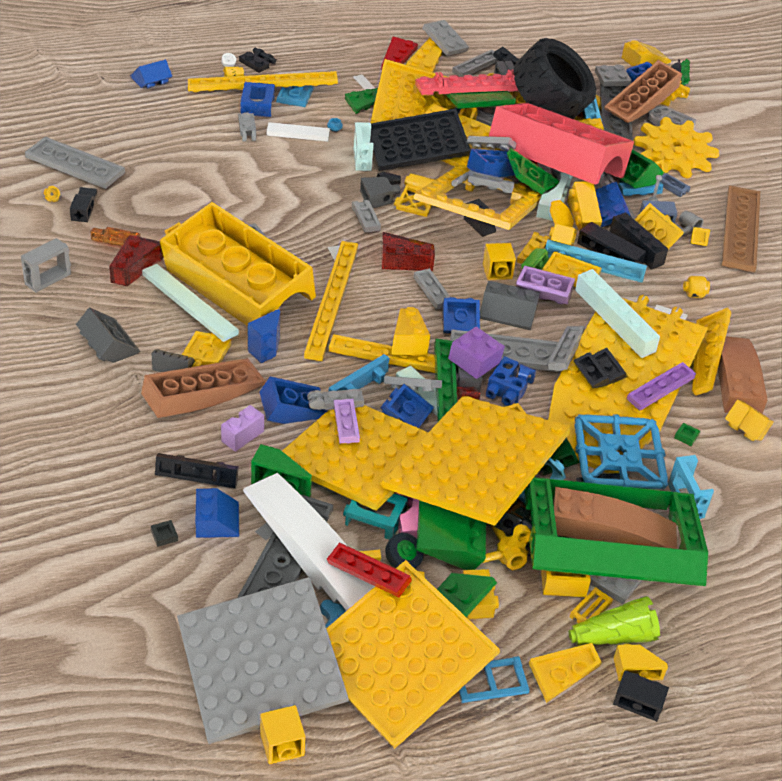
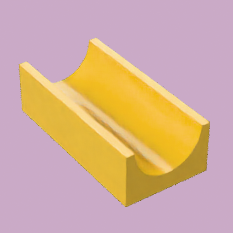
M213 202L160 239L167 271L246 326H248L249 322L277 310L287 298L295 293H300L310 301L316 298L313 267Z

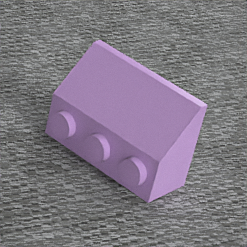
M524 266L516 282V287L540 292V299H548L558 304L568 305L575 278Z

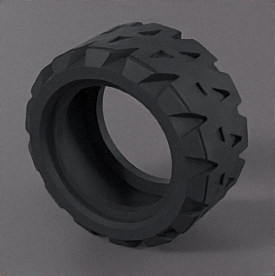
M540 39L514 65V80L518 91L526 103L574 119L596 97L595 80L589 67L572 48L558 40Z

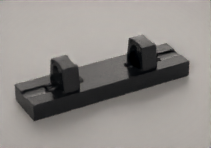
M161 453L156 455L155 475L236 488L239 466L227 465L224 462L218 461L215 463L185 458L182 455L173 456Z

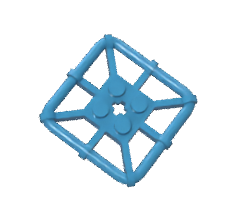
M579 414L575 417L577 441L575 449L579 456L580 471L584 483L662 490L668 486V476L664 460L666 454L662 448L659 429L654 419L620 417L618 414H613L612 416ZM589 422L612 424L613 434L601 433ZM619 424L644 427L635 435H621ZM583 430L598 441L599 447L587 446L585 444ZM651 431L654 450L640 449L639 440ZM617 450L622 451L623 455H620V453L617 452ZM587 455L600 456L601 465L592 473H589ZM642 458L656 459L659 477L643 465ZM605 470H614L620 473V479L597 477ZM627 471L638 472L649 481L630 480Z

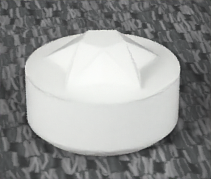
M225 53L222 56L221 63L224 67H234L236 57L232 53Z

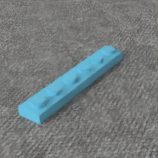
M548 240L545 249H547L548 258L555 251L601 267V272L643 282L647 265Z

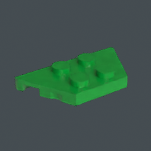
M512 148L507 151L516 178L521 183L530 186L533 191L544 194L559 184L560 181Z
M451 573L437 590L467 617L497 582L493 577Z

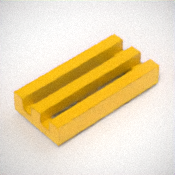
M595 587L570 612L569 617L571 619L576 618L577 623L586 621L587 617L603 600L606 601L589 618L606 611L612 604L613 599ZM596 595L599 596L582 615L579 614Z

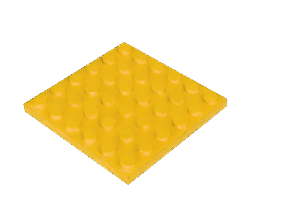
M364 405L363 407H355L360 442L339 444L334 409H331L282 450V452L312 475L313 482L377 511L395 493L384 489L382 481L428 432Z
M406 560L396 569L410 575L412 581L400 598L378 587H374L326 628L349 701L394 749L500 653V649Z

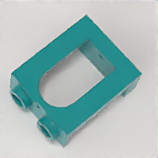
M393 494L387 500V502L396 504L390 517L359 507L360 503L351 499L350 505L347 504L343 512V516L346 517L345 525L348 526L351 519L385 529L384 538L390 540L398 530L399 515L407 512L408 498Z

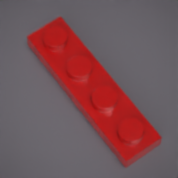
M340 542L327 558L330 565L400 598L412 581L410 575Z

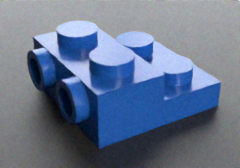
M444 298L442 304L443 333L451 334V329L470 331L474 327L480 329V300L473 298Z
M405 384L400 389L395 388L389 396L392 398L391 401L386 399L380 407L383 410L382 413L417 428L422 425L434 409V406Z

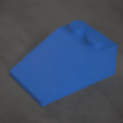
M270 376L259 391L267 421L287 424L319 419L327 410L311 409L307 396L311 391H321L320 387Z

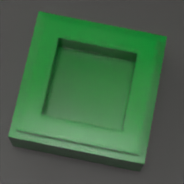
M682 423L674 438L692 446L698 438L700 430Z

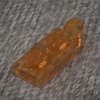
M93 227L91 230V240L136 249L141 239V234L138 232L107 227L106 229Z

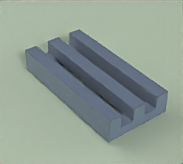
M668 173L662 175L660 182H662L663 188L679 197L685 195L686 192H690L691 187Z

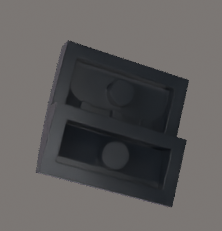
M608 348L593 355L588 352L573 360L592 388L607 386L627 377L626 372Z

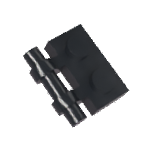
M256 47L253 49V53L249 51L239 56V62L258 73L268 69L270 63L276 64L277 62L273 55L266 54L264 50Z

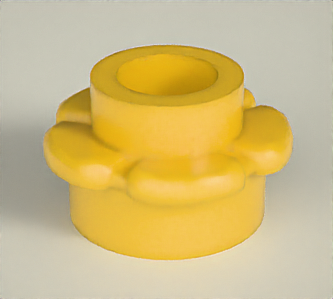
M48 186L44 190L45 199L49 202L58 201L60 197L59 189L55 186Z

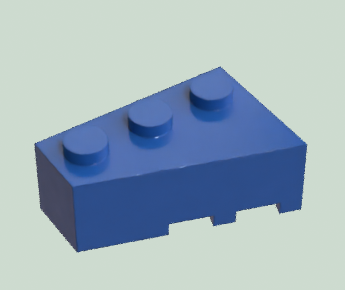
M471 149L467 167L473 172L495 177L515 175L507 151Z

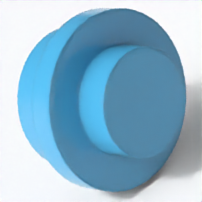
M331 118L327 123V127L331 131L337 132L342 129L343 124L340 119Z

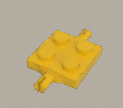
M196 331L182 355L194 358L195 362L192 367L221 363L231 346V339L223 342L213 333Z

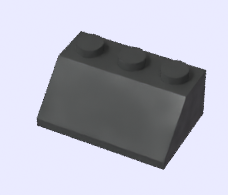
M488 281L480 309V319L531 330L540 292Z
M89 307L76 323L80 329V334L89 341L88 345L97 352L96 356L102 361L108 360L115 363L140 352L118 321L109 315Z

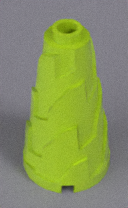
M648 596L640 597L619 607L604 611L586 621L572 625V629L568 631L570 641L577 646L589 643L602 645L659 640L658 636H660V627L656 610L648 608L649 605H653Z

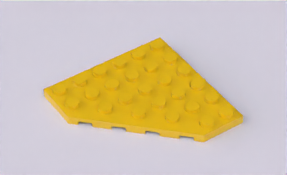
M385 59L370 123L425 114L432 104L448 110L454 109L456 106L445 94H439V91L433 92L432 95H421L415 85V80L423 76L434 78L435 73Z

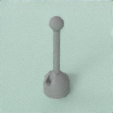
M661 175L656 176L657 181L653 196L648 198L647 201H658L656 194L659 182L662 180Z

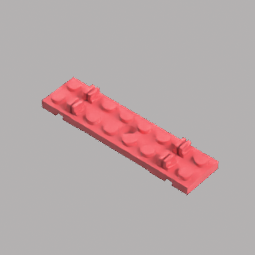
M508 70L506 75L493 74V76L480 74L478 76L464 75V77L455 75L443 77L442 72H439V74L435 72L434 78L423 76L415 80V85L421 95H432L435 91H439V94L518 91L513 70Z

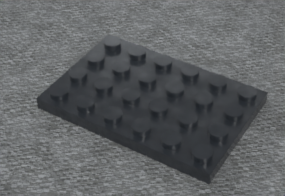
M456 109L371 123L370 143H373V153L379 171L468 156L471 152Z

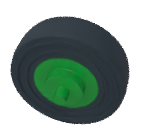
M408 533L394 535L388 541L385 548L386 558L395 569L405 560L416 569L421 564L424 553L416 550L417 539Z

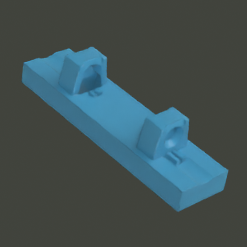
M383 354L329 387V391L361 389L372 381L378 384L384 382L385 373L388 372L389 357Z

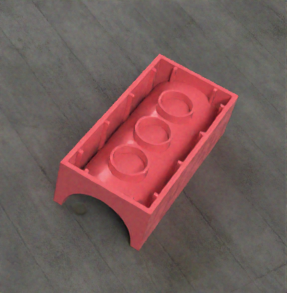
M529 103L497 106L489 137H510L517 143L516 148L513 150L527 159L595 185L599 183L603 172L624 178L634 141Z

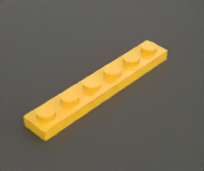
M334 334L329 345V352L372 361L385 354L389 357L388 364L402 367L412 366L417 370L435 373L434 354L391 355L392 346Z

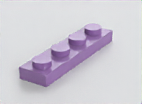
M682 362L627 395V400L641 411L693 380L696 373Z

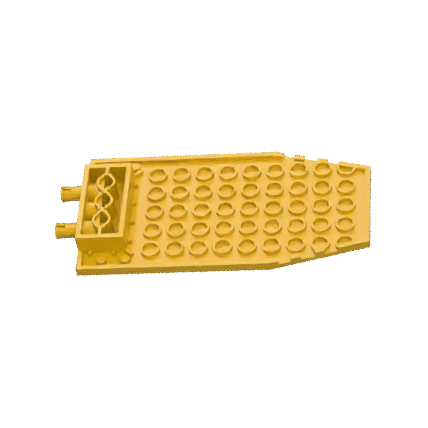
M640 295L637 302L622 298L660 336L656 352L641 358L595 311L581 336L579 346L567 370L561 372L554 385L548 417L549 421L570 426V433L567 439L578 460L579 456L575 449L577 445L575 417L579 414L604 416L618 414L620 417L654 419L659 432L661 431L681 387L641 411L627 400V395L682 362L690 368L707 333V327L681 319L683 310L680 307L677 312V307H673L671 313L667 314L646 306L649 302L647 296L642 300L644 295ZM608 348L626 372L627 377L607 386L592 388L573 360L588 352L593 355ZM589 422L601 433L613 434L612 424ZM619 424L621 435H635L644 427ZM583 430L585 444L587 446L599 447L598 441ZM651 431L639 440L640 449L646 444L648 445L652 440ZM617 450V452H619L620 455H623L622 451ZM587 455L589 467L596 469L601 465L600 456ZM605 470L604 473H619V471Z

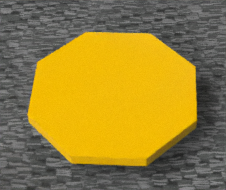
M561 200L552 201L550 214L554 224L573 228L574 219L570 209Z

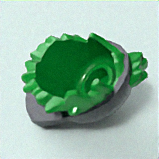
M678 59V62L672 64L671 67L682 73L681 85H687L690 81V60L686 59L680 63V59Z

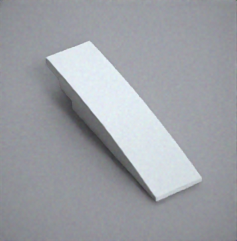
M278 473L243 489L244 493L306 575L310 577L312 583L318 590L323 588L333 602L339 601L347 611L375 587L328 563L327 558L340 542L344 545L346 543Z

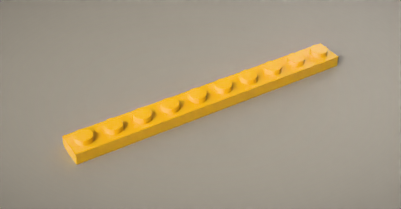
M337 71L189 78L188 91L243 90L245 82L275 84V87L284 88L289 86L303 87L305 85L338 84Z
M341 241L304 352V359L323 361L357 254L358 243Z

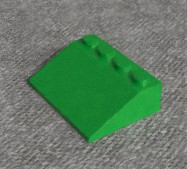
M419 500L416 550L461 569L475 570L486 559V523Z

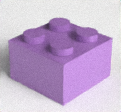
M474 327L452 342L448 359L478 379L500 363L505 346L478 327Z

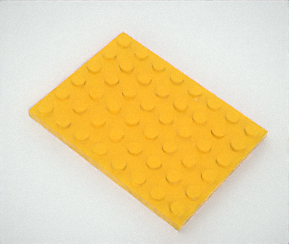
M462 396L382 481V486L384 489L495 526L569 435L570 426L477 400L469 396Z

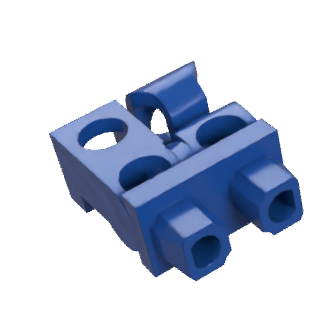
M504 356L493 374L489 377L486 397L495 399L496 396L502 398L501 402L506 406L519 403L526 392L528 383L532 384L534 382L536 370L523 364L519 365V362ZM506 364L513 366L511 369L505 368Z

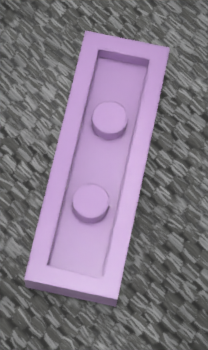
M334 400L339 444L360 442L354 400Z

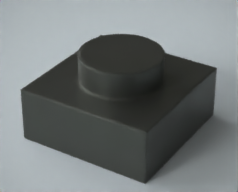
M172 520L151 525V532L157 547L178 541V534Z

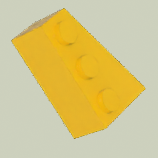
M574 182L569 191L567 203L579 232L590 222L601 226L602 218L594 184L590 182Z

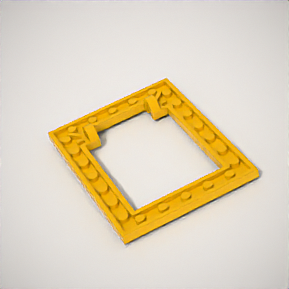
M465 165L454 167L417 191L414 195V200L508 230L539 204L542 196L539 192H535L527 187L526 184L514 183L510 204L512 205L501 214L495 213L492 209H481L476 204L463 203L460 199L447 198L445 193L454 188L451 182L470 171ZM468 179L462 182L466 184L465 190L471 192L474 190L475 186L468 182Z

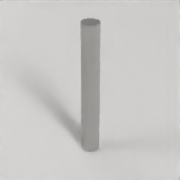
M472 170L454 179L451 182L452 186L455 187L467 180Z

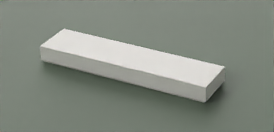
M271 122L268 123L267 136L328 141L330 128Z

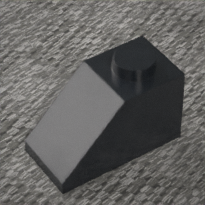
M480 199L466 203L476 204L481 209H489ZM464 216V220L482 237L496 232L495 225Z

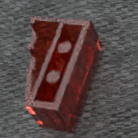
M382 232V269L421 271L430 268L433 271L435 259L434 244Z
M129 235L109 266L111 283L128 287L142 276L143 269L152 266L157 260L161 261L164 257L160 241Z

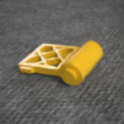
M412 173L406 176L404 182L406 186L401 196L397 197L394 202L396 209L427 217L432 205L424 202L414 203L412 201L414 200V195L409 196L407 192L416 193L435 179ZM409 202L411 205L405 206L402 203ZM424 205L426 210H420L417 207Z

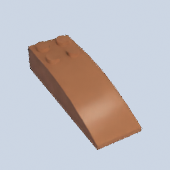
M658 60L606 104L604 109L627 123L636 120L654 109L680 86L682 73Z
M726 336L718 366L724 412L729 413L735 402L741 400L763 414L768 400L756 350L750 339Z
M245 358L145 375L141 394L157 418L194 412L227 402L263 386L266 381L251 361Z
M555 487L553 506L558 536L677 549V525L661 515L619 499Z

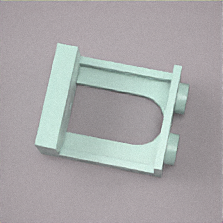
M355 122L353 150L356 171H371L373 143H370L371 123Z

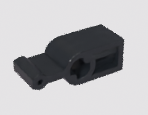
M80 187L79 193L75 194L70 206L71 221H89L94 207V199L97 196V189Z

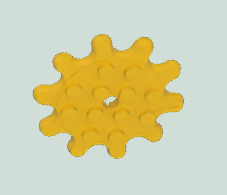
M663 117L660 121V126L644 123L641 126V131L646 136H636L633 139V145L645 149L641 155L652 161L663 159L665 173H668L670 170H677L683 178H691L692 169L694 168L710 172L712 166L706 159L719 157V150L707 145L713 139L712 134L694 131V123L690 120L686 121L683 125H676L672 123L670 118Z

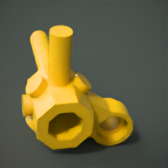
M523 524L517 525L513 530V535L507 537L504 531L490 525L500 542L497 544V551L486 553V559L482 563L499 559L501 563L511 570L522 568L527 563L528 551L525 546L529 542L531 533L528 526Z

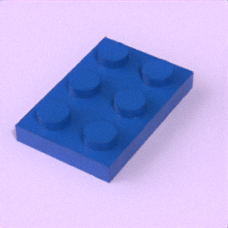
M617 181L595 190L602 218L600 227L611 224L614 216L625 212L630 215Z

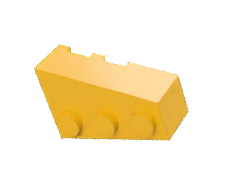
M414 307L400 308L391 355H427L430 333L419 310Z

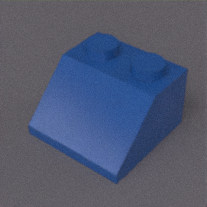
M165 59L140 66L130 76L141 88L147 87L149 89L158 83L160 85L168 83L172 74Z
M279 309L248 323V352L260 363L270 360L277 355L280 341L281 311Z
M218 488L196 489V538L239 537V502Z

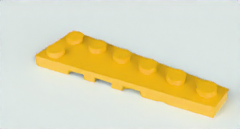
M429 37L406 65L434 73L436 64H438L443 51Z
M728 307L696 320V324L707 327L708 330L694 359L693 371L696 375L693 379L692 392L695 396L713 390L730 323L731 311Z

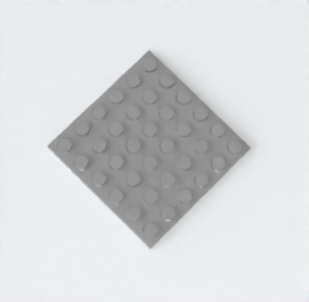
M310 577L177 616L209 744L260 729V713L296 705L299 716L349 701Z

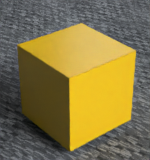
M511 243L486 244L483 267L487 280L513 279L516 257Z
M296 705L260 713V735L269 764L305 755L306 736Z

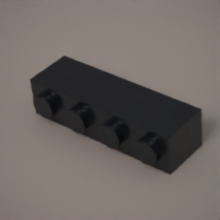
M626 212L613 217L610 232L647 251L644 263L651 270L665 264L668 248Z
M593 222L587 224L579 232L577 244L590 251L644 264L647 251Z

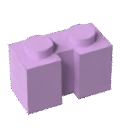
M249 405L239 412V418L232 417L221 424V441L236 452L264 432V414Z

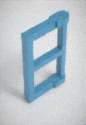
M515 656L513 658L492 660L483 668L490 691L468 694L464 685L459 690L461 702L465 703L528 694L530 689L520 657ZM513 665L520 686L497 690L491 668Z

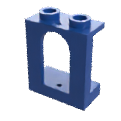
M245 82L241 97V114L254 113V116L271 117L272 101L275 98V84ZM251 99H260L262 101H252Z

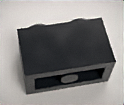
M625 670L613 705L658 722L669 687Z

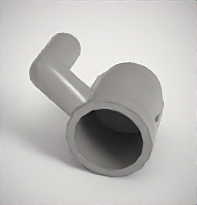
M686 210L679 217V221L686 228L683 229L679 225L677 226L684 232L682 236H686L692 231L693 227L701 228L704 221L694 213Z

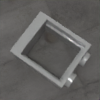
M57 238L21 256L25 285L35 293L71 275L69 248L66 243L61 242ZM57 256L58 265L40 274L38 265Z

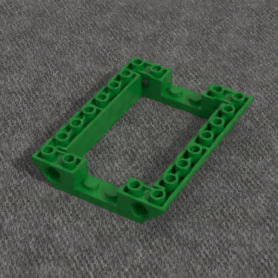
M534 477L524 489L526 510H531L532 530L529 537L532 569L706 586L708 549L694 494ZM555 487L599 494L642 508L667 510L668 508L669 520L678 526L681 538L679 549L558 537L553 506Z

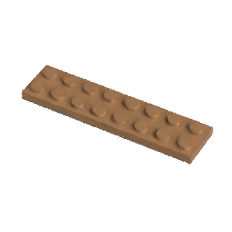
M729 185L721 266L755 272L757 267L761 191Z

